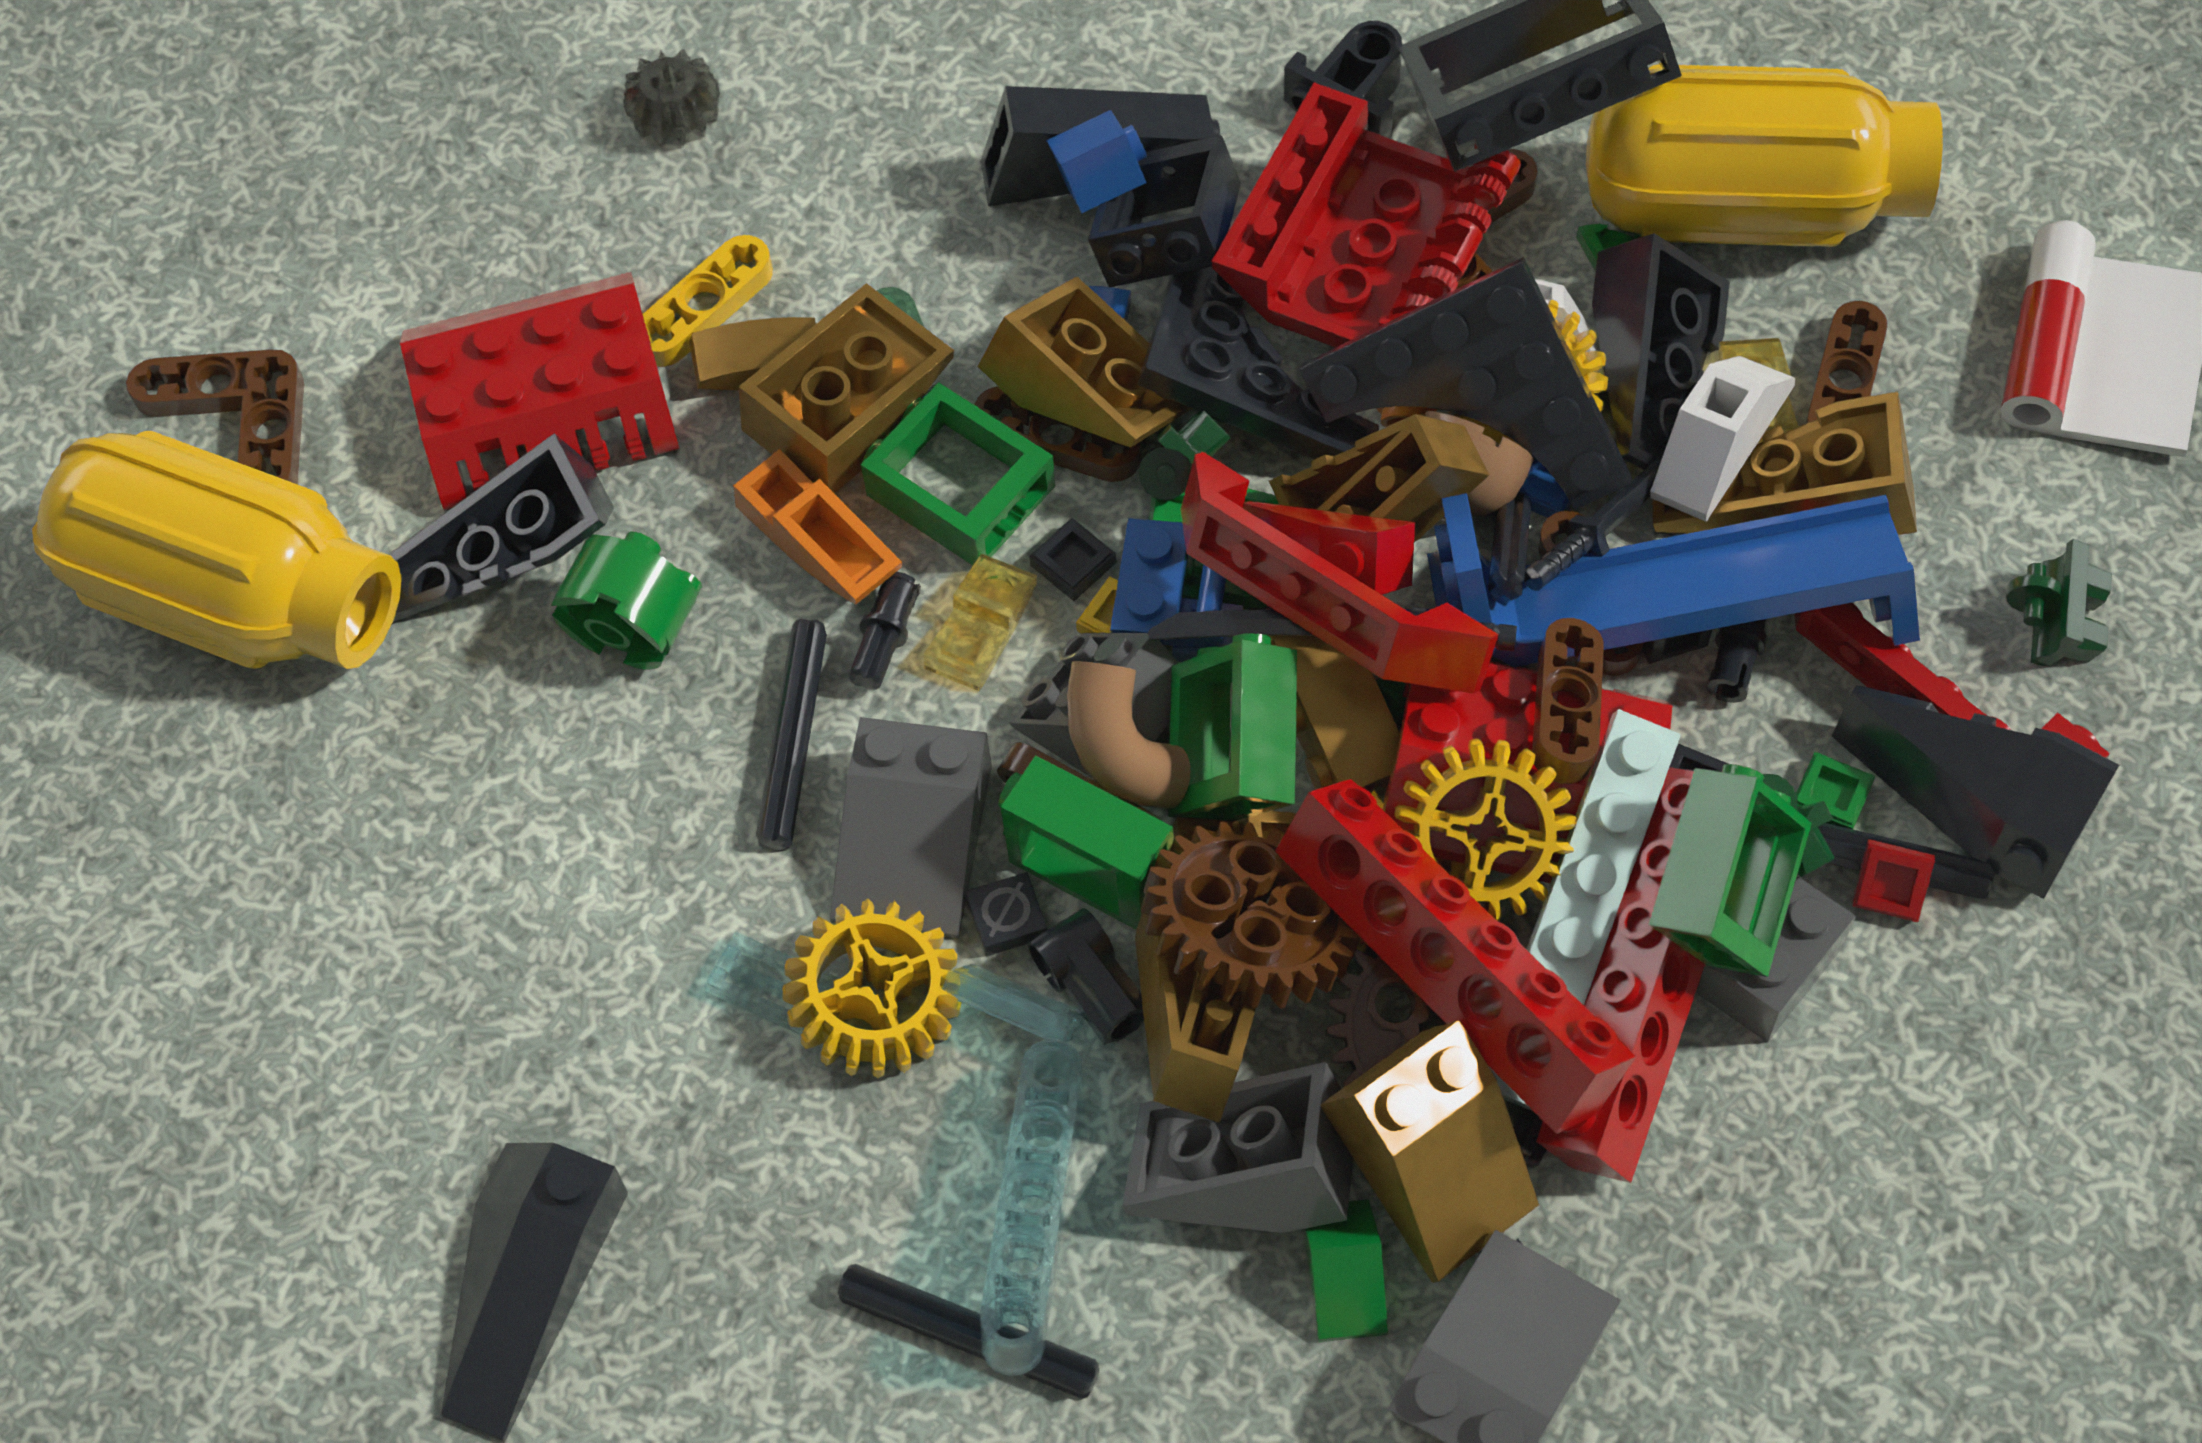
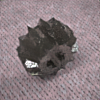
M660 49L657 60L652 62L639 58L638 72L626 74V91L624 92L623 105L626 116L630 117L635 130L641 138L652 135L653 139L661 147L670 136H675L676 140L684 147L687 133L692 132L698 136L705 137L706 123L718 121V104L720 103L719 97L721 93L718 80L714 79L713 73H710L709 66L705 63L704 58L691 60L684 49L674 57H668Z

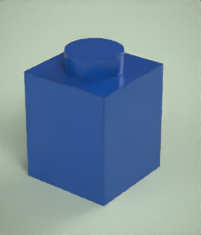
M1111 110L1047 140L1065 184L1081 213L1146 183L1138 161L1147 156L1133 125L1123 129Z

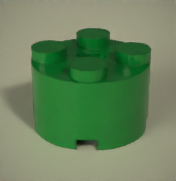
M630 531L624 539L592 534L582 545L552 601L551 606H557L552 616L556 624L568 636L586 649L600 655L606 645L627 653L623 664L643 670L656 669L661 667L665 657L671 650L697 600L702 584L694 575L676 568L669 561L659 555L661 552L660 545L642 533Z

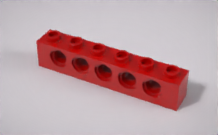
M1670 767L1584 1006L1595 1017L1605 1021L1612 1027L1617 1038L1636 1058L1597 1115L1557 1134L1543 1121L1536 1141L1570 1168L1628 1183L1632 1182L1705 966L1703 962L1649 925L1694 771Z
M1348 779L1308 792L1275 852L1446 1024L1458 1020L1461 1022L1487 1065L1556 1134L1597 1115L1636 1058L1617 1038L1612 1027L1605 1021L1595 1017L1567 989L1566 984L1557 974L1546 969L1518 942L1515 933L1490 915L1470 895L1466 885L1459 879L1449 875L1423 849L1421 842L1413 834L1403 830L1377 804L1376 799L1368 790L1358 786L1352 779Z

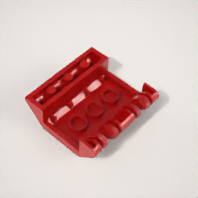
M1313 83L1212 260V268L1268 323L1327 345L1338 347L1456 290L1459 283L1457 281L1461 280L1482 241L1483 233H1486L1491 224V215L1487 212L1493 206L1497 208L1498 205H1501L1506 196V190L1510 188L1521 167L1520 161L1512 152L1506 150L1475 163L1473 166H1468L1454 172L1447 158L1368 131V101Z
M631 272L402 331L400 347L421 439L444 511L452 509L468 497L458 461L465 460L473 489L476 491L490 481L489 474L484 469L480 453L502 448L506 469L521 458L518 445L525 444L528 453L554 433L583 457L576 430L584 428L596 471L609 468L608 461L610 459L606 441L602 439L597 423L616 417L621 418L625 432L623 439L626 450L632 456L633 461L646 458L635 418L636 414L643 413L655 455L680 449Z
M1490 660L1481 690L1473 694L1417 684H1404L1402 697L1407 699L1398 751L1383 804V810L1403 830H1414V824L1397 819L1394 815L1395 808L1403 805L1417 808L1419 804L1418 800L1410 797L1404 791V785L1407 781H1413L1425 789L1428 788L1432 781L1425 776L1420 768V765L1425 760L1431 761L1440 774L1451 768L1444 758L1443 749L1452 745L1459 754L1461 763L1471 760L1468 747L1469 741L1472 739H1479L1482 742L1485 759L1493 758L1494 747L1498 740L1507 741L1510 744L1508 763L1512 765L1524 749L1532 751L1537 671L1523 667L1507 666L1504 663ZM1602 688L1599 749L1612 714L1618 709L1670 729L1673 706L1665 700L1639 694L1633 695L1618 689L1612 691ZM1568 691L1552 693L1553 698L1565 707L1581 708L1585 706L1582 699L1574 693ZM1562 732L1558 743L1562 745V752L1570 754L1569 739L1572 733ZM1595 760L1589 774L1583 780L1571 784L1553 781L1544 789L1545 793H1548L1555 789L1566 788L1571 795V799L1565 805L1554 809L1555 814L1568 813L1576 815ZM1534 764L1528 773L1531 777L1538 771ZM1486 776L1472 778L1456 785L1443 796L1435 809L1446 811V809L1464 810L1471 807L1477 800L1480 787H1484ZM1506 780L1503 794L1506 797L1504 804L1506 819L1522 824L1525 828L1539 831V816L1530 794L1518 784ZM1490 808L1489 813L1484 815V820L1481 824H1470L1469 827L1463 826L1467 835L1474 834L1477 839L1474 845L1479 852H1481V847L1485 846L1489 836L1500 837V834L1508 835L1502 826L1497 827L1492 821L1495 815ZM1429 829L1430 846L1434 857L1465 864L1466 846L1461 840L1446 836L1444 832ZM1570 830L1557 831V837L1567 839ZM1525 849V852L1506 851L1501 853L1494 859L1490 870L1512 875L1525 865L1534 851ZM1554 852L1551 860L1558 863L1561 854ZM1544 871L1538 880L1550 884L1553 877Z

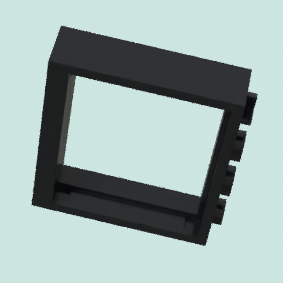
M1505 0L1398 46L1416 95L1454 172L1681 77L1682 74L1665 23L1649 0H1617V3L1605 8L1602 0ZM1625 17L1633 26L1631 29L1450 106L1447 105L1443 95ZM1658 62L1663 70L1650 75L1647 65ZM1438 68L1441 78L1435 80L1431 71ZM1474 139L1477 149L1460 155L1455 142L1459 146Z

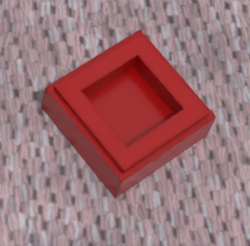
M1868 839L1852 899V907L1918 923L1935 862L1934 855Z

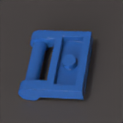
M1128 518L1110 627L1111 633H1148L1152 627L1180 613L1189 556L1186 553L1183 522ZM1204 564L1196 612L1222 611L1226 578ZM1224 637L1160 640L1163 645L1220 647L1223 645Z

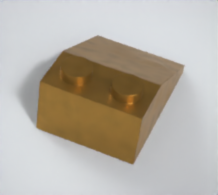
M1078 276L1004 316L977 366L1001 391L1007 394L1020 407L1128 447L1134 446L1193 409L1177 401L1162 398L1155 392L1137 385L1149 342Z
M866 283L739 386L741 430L771 454L780 449L813 483L820 479L833 493H836L862 471L861 464L870 446L878 439H885L899 425L908 406L915 399L922 398L954 358V349Z
M1459 1020L1422 1031L1320 1105L1432 1283L1441 1281L1484 1248L1495 1229L1501 1233L1505 1232L1539 1206L1497 1079Z

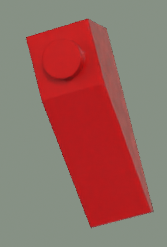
M1252 501L1244 502L1243 509L1381 595L1412 586L1415 522Z

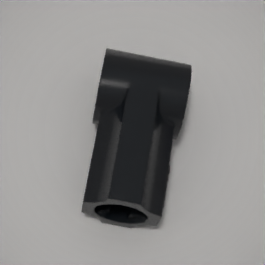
M1081 908L1028 942L1029 952L1037 968L1043 976L1051 974L1046 979L1048 983L1058 993L1063 990L1104 1045L1110 1042H1119L1136 1031L1144 1022L1141 993L1116 961L1110 939L1089 910Z

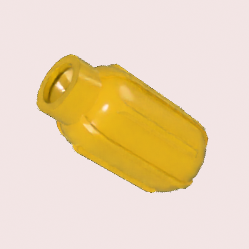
M1659 64L1649 68L1650 75L1663 70ZM1679 65L1681 77L1592 114L1586 148V172L1592 206L1604 220L1612 223L1621 231L1639 234L1642 237L1655 233L1667 242L1833 247L1839 245L1844 237L1864 229L1876 216L1930 217L1938 194L1942 166L1943 133L1941 112L1937 102L1888 101L1882 91L1854 76H1849L1842 69Z
M143 431L137 435L107 433L98 437L83 438L75 441L61 453L60 464L51 474L43 490L38 508L37 522L32 528L36 554L48 565L52 574L76 592L78 599L84 605L252 669L261 668L268 662L298 659L304 654H309L345 669L358 668L368 661L383 643L393 623L400 600L401 574L398 563L391 555L353 542L348 536L347 529L327 509L325 498L320 493L154 431Z

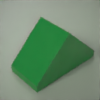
M1369 1199L1349 1201L1347 1220L1303 1229L1318 1343L1388 1335L1382 1248Z

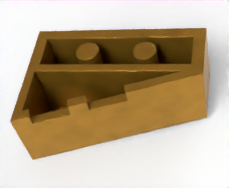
M1142 913L1135 934V945L1153 1100L1157 1103L1220 1122L1239 1071L1256 1008H1252L1249 1004L1246 992L1236 991L1234 997L1229 1002L1223 1001L1222 985L1215 982L1202 991L1198 990L1196 987L1200 974L1195 970L1185 974H1175L1173 971L1178 955L1158 956L1156 949L1160 936L1146 935L1145 928L1149 916Z

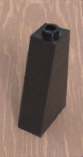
M1005 86L980 161L988 207L1071 195L1047 140L1109 110L1113 112L1123 129L1133 125L1145 152L1220 136L1219 123L1217 119L1211 118L1207 95ZM1167 166L1163 168L1168 174L1175 173L1172 167Z

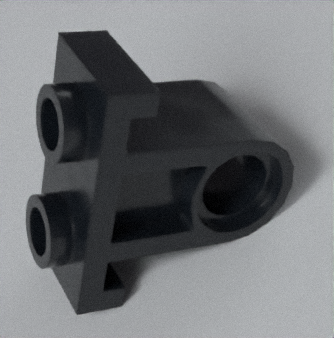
M1382 21L1359 23L1344 36L1315 71L1306 67L1307 56L1297 51L1284 66V102L1288 103L1297 113L1313 83L1326 86L1368 101V131L1391 138L1394 102L1389 100V98L1400 83L1402 57L1398 46L1402 45L1400 33L1392 25Z

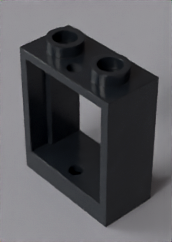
M1222 135L1145 152L1147 157L1138 161L1146 183L1098 206L1088 242L1109 288L1212 267V260L1229 232L1241 187L1240 179ZM1167 166L1172 167L1175 173L1168 174L1163 168ZM1194 206L1192 213L1141 223L1143 217ZM1151 234L1154 238L1145 239L1143 235Z

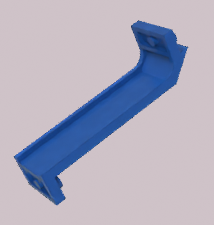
M1467 493L1442 498L1446 523L1434 526L1438 552L1427 554L1436 607L1449 603L1479 623L1489 622L1495 623V625H1517L1515 650L1506 651L1494 648L1492 654L1493 657L1512 667L1538 663V654L1547 628L1551 623L1562 618H1576L1594 626L1601 634L1604 650L1869 599L1875 623L1886 621L1894 646L1920 641L1914 568L1912 563L1908 562L1889 512V502L1886 495L1612 548L1604 556L1590 553L1583 554L1582 558L1574 564L1571 563L1569 568L1562 573L1560 572L1559 576L1551 580L1550 583L1539 591L1530 589L1523 581L1522 595L1513 601L1505 595L1495 599L1488 591L1491 562L1481 555L1477 547ZM1567 647V657L1575 656L1574 649Z

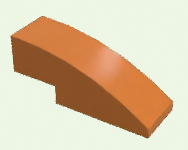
M780 449L733 485L737 509L805 571L855 605L902 568V561L820 479L813 483Z

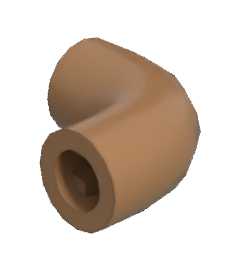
M1072 661L1067 693L1068 732L1082 767L1105 791L1141 806L1166 810L1175 808L1183 800L1190 781L1188 755L1183 748L1177 745L1146 740L1137 731L1132 719V698L1136 670L1101 663Z

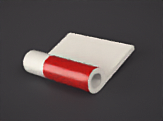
M2062 220L2045 225L2038 230L2034 238L2000 408L2001 417L2013 427L2063 438L2185 457L2202 365V273L2094 257L2095 237L2080 224L2074 221Z

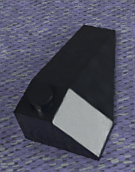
M1655 233L1598 251L1592 298V309L1600 352H1604L1606 356V363L1603 368L1605 376L1608 377L1607 390L1618 449L1623 459L1643 470L1665 451L1679 410L1699 381L1701 373L1702 375L1704 373L1703 366L1707 352L1718 351L1725 334L1730 285L1728 280ZM1698 360V362H1699V364H1700V366H1701V369H1699V371H1698V373H1697V375H1696V364H1695V361ZM1670 366H1677L1682 371V376L1680 373L1677 377H1673ZM1652 391L1663 393L1665 399L1652 402L1649 393H1652ZM1664 410L1675 412V417L1664 420Z
M554 433L389 555L398 563L401 574L400 600L393 622L555 562L605 526L614 510V506L593 466Z
M1856 685L1852 690L1832 734V737L1971 857L1989 864L1997 875L2042 899L2045 898L2120 766L2056 732L2035 728L2032 734L2029 735L1996 727V718L1977 713L1973 715L1971 720L1938 713L1931 702Z
M554 1142L505 1144L475 1202L441 1415L444 1418L500 1441H506L628 1195V1191L615 1166Z

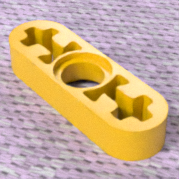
M739 235L727 240L643 313L657 367L671 366L682 360L691 352L689 340L692 333L720 326L768 284L773 274V267L769 249L761 239L751 235ZM738 260L744 263L755 260L756 266L751 269L745 265L739 266L737 269L735 268L734 263ZM729 280H731L732 288H729L726 284ZM710 292L719 297L718 303L708 310L698 311L688 306L691 298L699 293ZM675 313H679L681 317L678 321H676ZM657 332L659 335L665 336L671 332L672 339L666 342L659 338L652 342L651 335Z

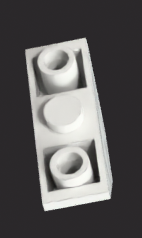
M1741 356L1710 363L1679 410L1650 491L1651 498L1707 522L1795 386V378Z

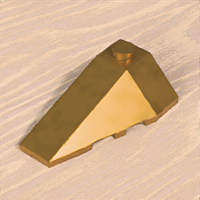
M1898 391L1832 403L1815 411L1816 420L1785 433L1781 426L1765 431L1762 435L1763 442L1755 446L1707 522L1653 499V526L1655 532L1688 534L1886 495L1889 502V512L1898 535L1916 533L1914 485Z

